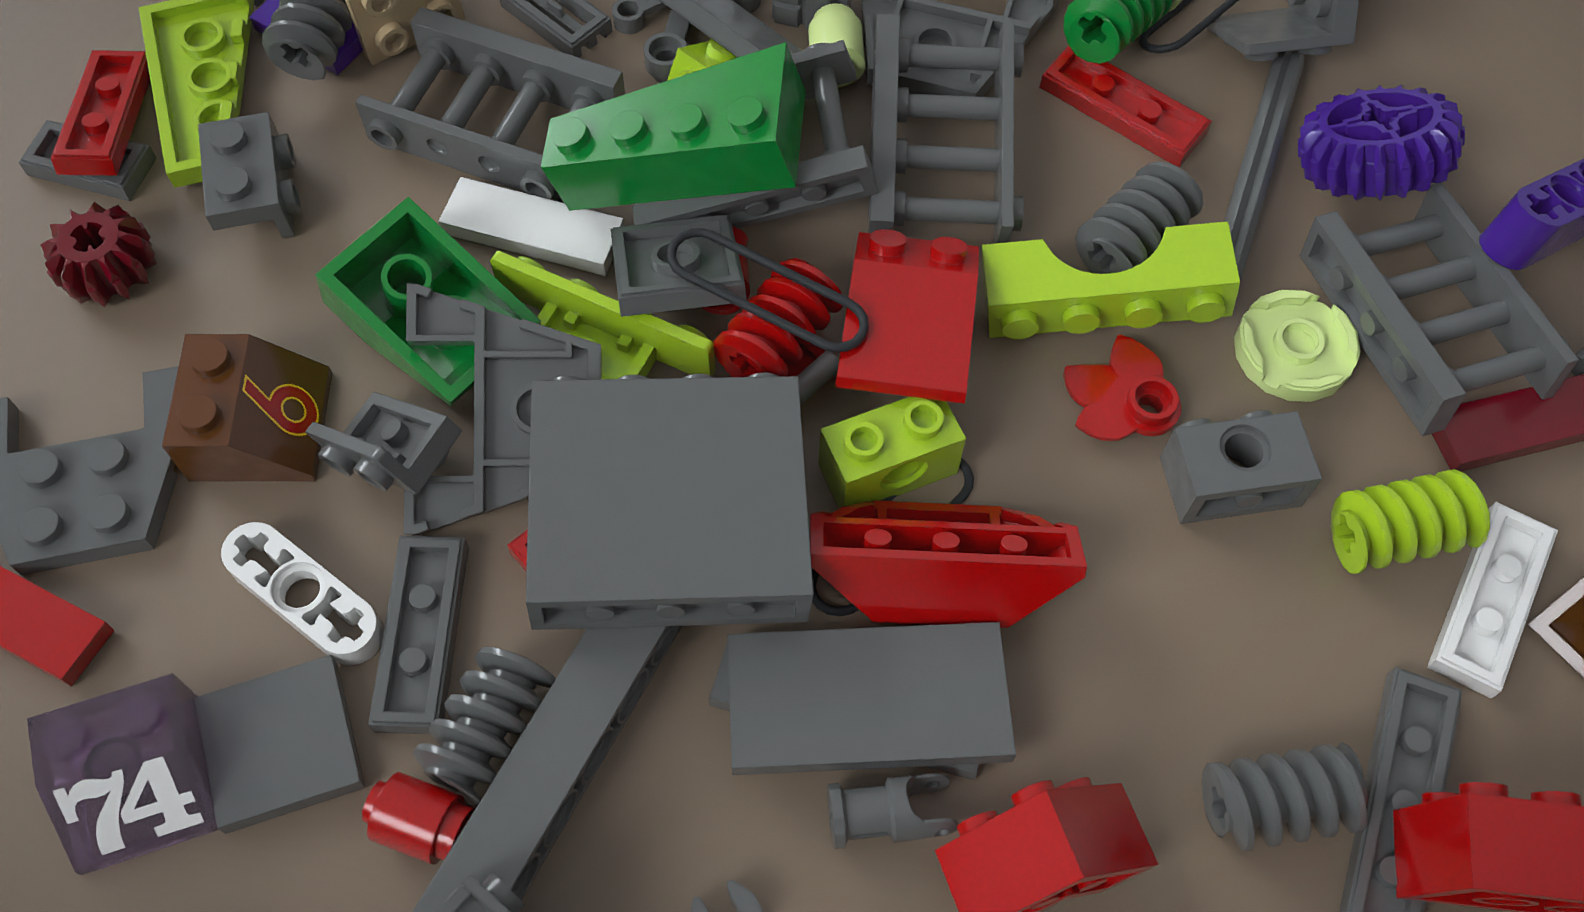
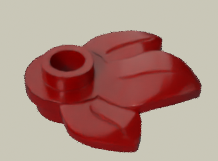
M1121 334L1116 337L1111 349L1109 365H1068L1064 369V382L1070 397L1078 405L1084 407L1077 418L1075 427L1090 437L1103 441H1119L1135 432L1144 436H1160L1172 430L1180 418L1182 410L1181 401L1176 388L1163 378L1161 360L1153 351L1133 338ZM1140 405H1149L1153 407L1157 411V413L1147 412L1144 409H1142Z

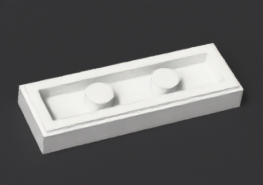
M460 177L438 223L453 237L606 276L614 257L610 229L624 226V219L589 209L569 211L565 203Z
M1495 502L1489 508L1490 530L1487 540L1480 547L1472 548L1427 666V668L1490 699L1502 691L1558 533L1557 529L1498 502Z

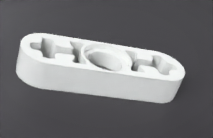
M251 522L237 527L226 537L221 549V558L224 566L236 581L326 655H332L337 663L343 665H358L366 662L378 652L382 645L384 629L373 608L277 530L265 523ZM253 547L261 552L265 550L278 569L270 576L267 570L256 561L247 560L245 557L247 551ZM306 578L315 579L320 583L319 594L309 605L300 608L286 605L285 596L293 583ZM333 609L349 625H359L363 633L358 639L354 641L346 636L341 638L333 624L326 619Z

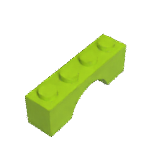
M1228 221L1166 227L1159 246L1147 260L1126 271L1111 274L1084 272L1065 264L1052 253L1043 239L982 245L983 285L989 338L1025 339L1034 334L1061 331L1083 334L1091 332L1096 328L1117 326L1147 328L1161 322L1191 320L1197 323L1211 322L1220 317L1232 316L1240 286Z

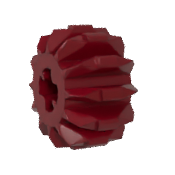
M94 201L88 211L83 214L69 209L70 220L65 224H50L53 238L40 244L44 252L43 256L47 260L45 262V266L48 269L47 274L57 287L61 286L71 298L76 299L80 304L93 299L105 307L112 295L115 294L129 299V288L133 284H149L146 269L157 264L154 258L155 252L151 247V236L141 222L138 223L135 217H131L119 205L106 210Z

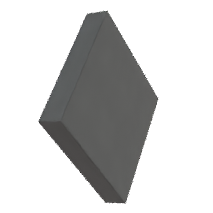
M730 215L611 228L621 317L732 304L682 279L672 271L667 262V249L671 240L680 232L690 228L708 229L735 241ZM702 237L687 239L679 245L676 251V258L683 268L746 300L745 282L738 253Z
M332 655L194 698L217 828L223 833L228 834L366 788L338 664Z

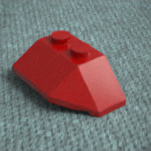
M872 500L844 506L832 513L821 511L810 514L811 567L873 622H887L900 625L999 622L1000 628H1009L1083 580L1086 576L1087 563L1078 526L1064 522L1054 525L1040 516L1002 506Z

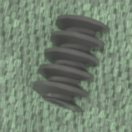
M280 0L279 7L271 17V24L263 33L262 45L266 55L277 67L291 75L308 80L324 79L326 74L325 66H331L336 62L338 49L344 45L346 32L353 25L346 1Z
M1150 162L1139 169L1136 175L1122 186L1121 190L1108 199L1107 204L1099 208L1092 218L1079 227L1076 235L1077 250L1088 270L1095 274L1118 273L1131 269L1147 260L1159 246L1166 227L1188 225L1189 220L1200 213L1204 204L1203 193L1196 181L1186 171L1166 162Z
M482 647L475 655L476 664L481 671L467 670L460 678L461 687L468 696L452 694L445 701V709L454 721L435 719L430 724L429 732L439 746L420 743L412 752L414 759L431 780L444 789L462 795L465 802L476 807L482 798L474 790V785L476 782L491 784L497 775L489 761L492 757L506 760L512 751L504 737L507 733L522 735L527 726L519 713L522 709L536 712L542 702L534 692V689L537 685L551 688L556 680L549 671L534 661L515 652L495 647Z
M1341 742L1337 747L1331 744L1317 745L1310 752L1305 749L1288 750L1283 757L1277 753L1261 754L1256 761L1249 757L1236 758L1229 766L1222 762L1207 763L1203 769L1202 796L1206 816L1211 828L1221 838L1226 833H1231L1241 851L1253 850L1255 845V828L1259 829L1263 840L1270 847L1281 845L1283 841V824H1286L1292 838L1300 843L1307 842L1311 836V819L1317 831L1325 838L1336 836L1339 831V817L1350 833H1362L1366 828L1367 788L1363 769L1357 755L1344 742Z

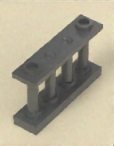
M420 7L410 23L421 58L392 102L389 104L360 94L355 102L368 139L387 150L398 149L526 194L564 203L541 169L543 155L514 145L540 102H549L570 109L568 112L570 113L625 95L623 72ZM448 69L469 76L440 121L413 112L441 70ZM497 85L519 93L491 138L463 129L490 86Z
M877 13L873 56L870 163L875 172L878 194L869 196L867 233L881 229L893 230V226H904V220L994 224V244L1009 242L1012 231H1021L1024 213L1023 196H1014V78L1021 77L1024 60L1023 43L1014 42V19L1002 20L996 47L910 44V38L899 37L900 14ZM908 67L995 71V97L909 94L908 88L898 87V72L908 73ZM907 117L995 121L994 148L907 145V139L896 138L897 122L906 123ZM906 168L994 172V201L906 197V191L895 190V173L905 174Z
M844 40L833 43H816L810 45L804 51L791 54L805 88V94L815 92L825 152L819 157L798 162L796 187L633 204L634 225L730 215L732 227L742 228L878 194L875 172L864 146L848 147L837 85L855 81L857 76Z
M1442 182L1430 185L1414 220L1365 234L1357 235L1351 232L1337 211L1316 216L1300 254L1301 259L1331 303L1346 313L1358 332L1360 346L1422 437L1445 430L1466 396V392L1524 375L1542 400L1553 397L1579 360L1570 349L1566 339L1559 335L1511 271L1496 263L1483 251L1479 243L1480 231L1469 219L1465 209L1455 201ZM1424 241L1441 264L1387 278L1380 273L1370 259V256ZM1456 284L1473 308L1419 323L1413 319L1400 300ZM1490 329L1508 354L1453 370L1445 364L1432 345Z

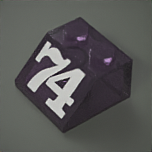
M174 673L27 718L35 787L75 873L79 875H84L219 830L215 818L194 698L198 696Z

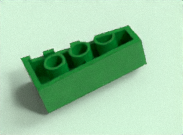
M784 42L551 118L541 169L569 211L796 187L805 88L787 43Z

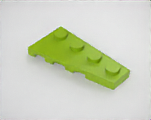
M169 0L138 7L165 170L174 188L203 182L198 124L240 117L252 23L249 16L253 14L254 0Z

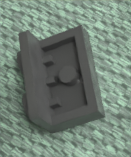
M269 112L198 124L205 217L213 231L274 220L282 238L295 236L293 214L301 213V202L293 178H288V169L296 168L295 153L289 135L287 133L278 134Z
M373 391L343 433L316 422H312L305 433L323 447L318 453V457L343 475L351 477L355 472L366 482L384 492H387L391 485H395L418 495L433 472L445 462L450 448L460 436L462 430L445 415Z

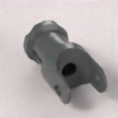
M940 773L887 777L884 785L842 789L838 783L827 784L828 813L834 849L845 848L848 840L891 836L893 841L897 843L941 837L957 831L956 826L958 825L956 820L950 818L922 820L912 811L908 800L914 794L936 792L946 788L950 784L949 777Z

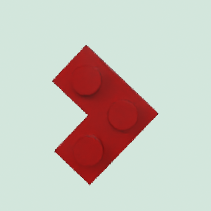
M1089 777L1070 781L1056 789L1052 780L1029 785L1011 796L1013 808L1000 815L997 814V811L992 810L964 820L956 826L960 836L935 850L959 912H1041L1066 899L1104 892L1159 865L1122 783L1092 785Z

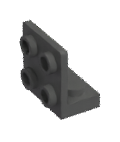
M1287 0L1289 8L1221 15L1207 29L1224 40V44L1234 47L1244 54V58L1252 61L1274 60L1278 58L1279 52L1297 50L1299 53L1307 55H1322L1330 53L1332 46L1354 43L1359 0Z

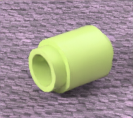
M835 3L821 7L809 24V46L816 43H833L844 40L858 80L865 70L863 30L860 19L850 7L843 4ZM855 81L837 85V87H843L852 84Z

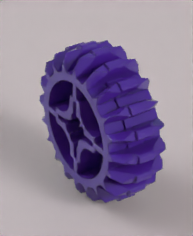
M1379 85L1376 89L1367 91L1357 88L1354 94L1348 96L1338 94L1333 97L1332 102H1322L1316 105V110L1305 116L1304 125L1300 127V138H1298V157H1300L1301 167L1304 169L1305 179L1313 181L1315 189H1330L1332 196L1340 197L1350 194L1353 195L1356 201L1363 197H1377L1381 201L1384 196L1390 195L1405 198L1408 191H1428L1431 183L1446 181L1448 173L1458 169L1459 158L1462 156V146L1465 145V126H1462V114L1458 113L1457 104L1446 101L1444 94H1428L1427 89L1423 87L1407 90L1404 85L1386 89Z

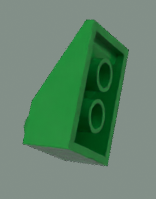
M409 196L315 274L323 303L366 344L449 406H452L474 386L475 345H410L406 341L407 284L422 285L431 288L434 292L458 300L464 299L485 306L488 310L541 325V320Z

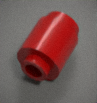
M396 772L387 782L378 781L373 786L363 806L362 821L368 823L367 837L370 841L435 865L440 860L444 861L476 808L465 805L464 797L460 794L405 773Z

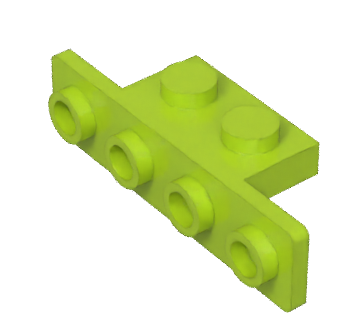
M496 251L490 260L494 277L521 302L541 310L537 316L541 320V325L601 345L602 379H618L625 375H642L646 377L656 360L690 375H714L716 371L714 343L698 329L689 325L676 326L653 316L651 313L621 317L619 301L599 293L592 285L583 280H568L546 271L538 262L525 256L516 258L504 252Z

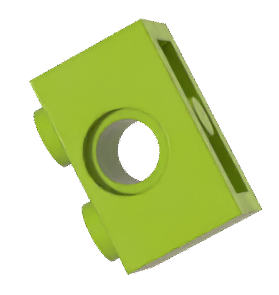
M907 397L821 428L818 465L839 508L872 500L880 501L890 496L905 494L957 474L966 437L947 401Z

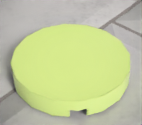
M1279 290L1263 295L1251 305L1239 323L1234 336L1236 359L1246 376L1266 393L1287 401L1313 402L1331 396L1348 381L1361 353L1358 332L1345 312L1334 304L1330 309L1325 304L1317 301L1320 296L1307 291Z

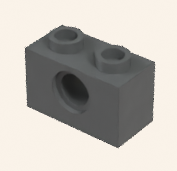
M1259 410L1248 413L1236 420L1214 423L1206 418L1194 419L1180 425L1178 428H1174L1160 456L1180 524L1302 507L1322 480L1298 411L1273 414L1269 410ZM1228 457L1238 459L1246 468L1235 465Z

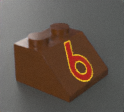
M185 334L162 447L189 482L316 481L319 464L318 453L321 451V445L307 435L305 431L312 422L325 425L332 371L327 365L250 334Z

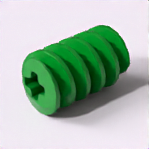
M1074 0L1068 6L1064 16V34L1067 43L1075 55L1087 62L1100 64L1110 61L1171 10L1175 0Z

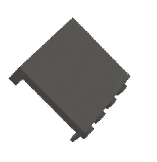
M757 373L749 377L714 378L707 374H691L684 378L649 379L642 375H625L618 379L583 380L576 376H559L552 380H532L526 607L532 630L808 622L813 599V583L798 376L779 377L772 373Z

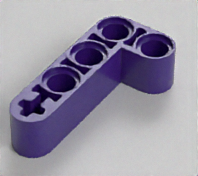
M1584 159L1522 187L1479 236V243L1483 251L1499 265L1508 269L1521 270L1583 238Z

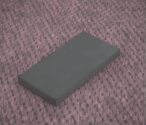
M999 622L727 634L732 775L1013 762L1016 756Z

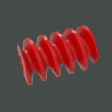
M791 258L779 263L842 294L837 285L828 276L805 260ZM774 271L771 272V277L766 279L757 288L756 295L748 300L817 335L815 330H824L831 323V315L829 313H837L843 308L842 305ZM742 309V313H737L728 323V330L722 331L713 341L714 354L717 360L733 377H749L757 373H772L779 377H787L789 374L786 364H797L803 358L801 347L813 345Z

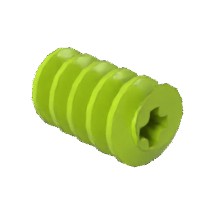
M1455 469L1438 472L1435 476L1431 474L1417 476L1411 481L1407 479L1393 481L1387 486L1382 484L1369 486L1363 491L1357 489L1342 492L1336 498L1331 511L1333 545L1343 568L1350 574L1363 573L1367 567V562L1373 568L1381 569L1388 567L1392 558L1398 563H1409L1416 557V553L1422 558L1436 557L1441 549L1446 553L1459 552L1465 546V543L1470 548H1478L1487 540L1490 530V512L1483 494L1470 477Z

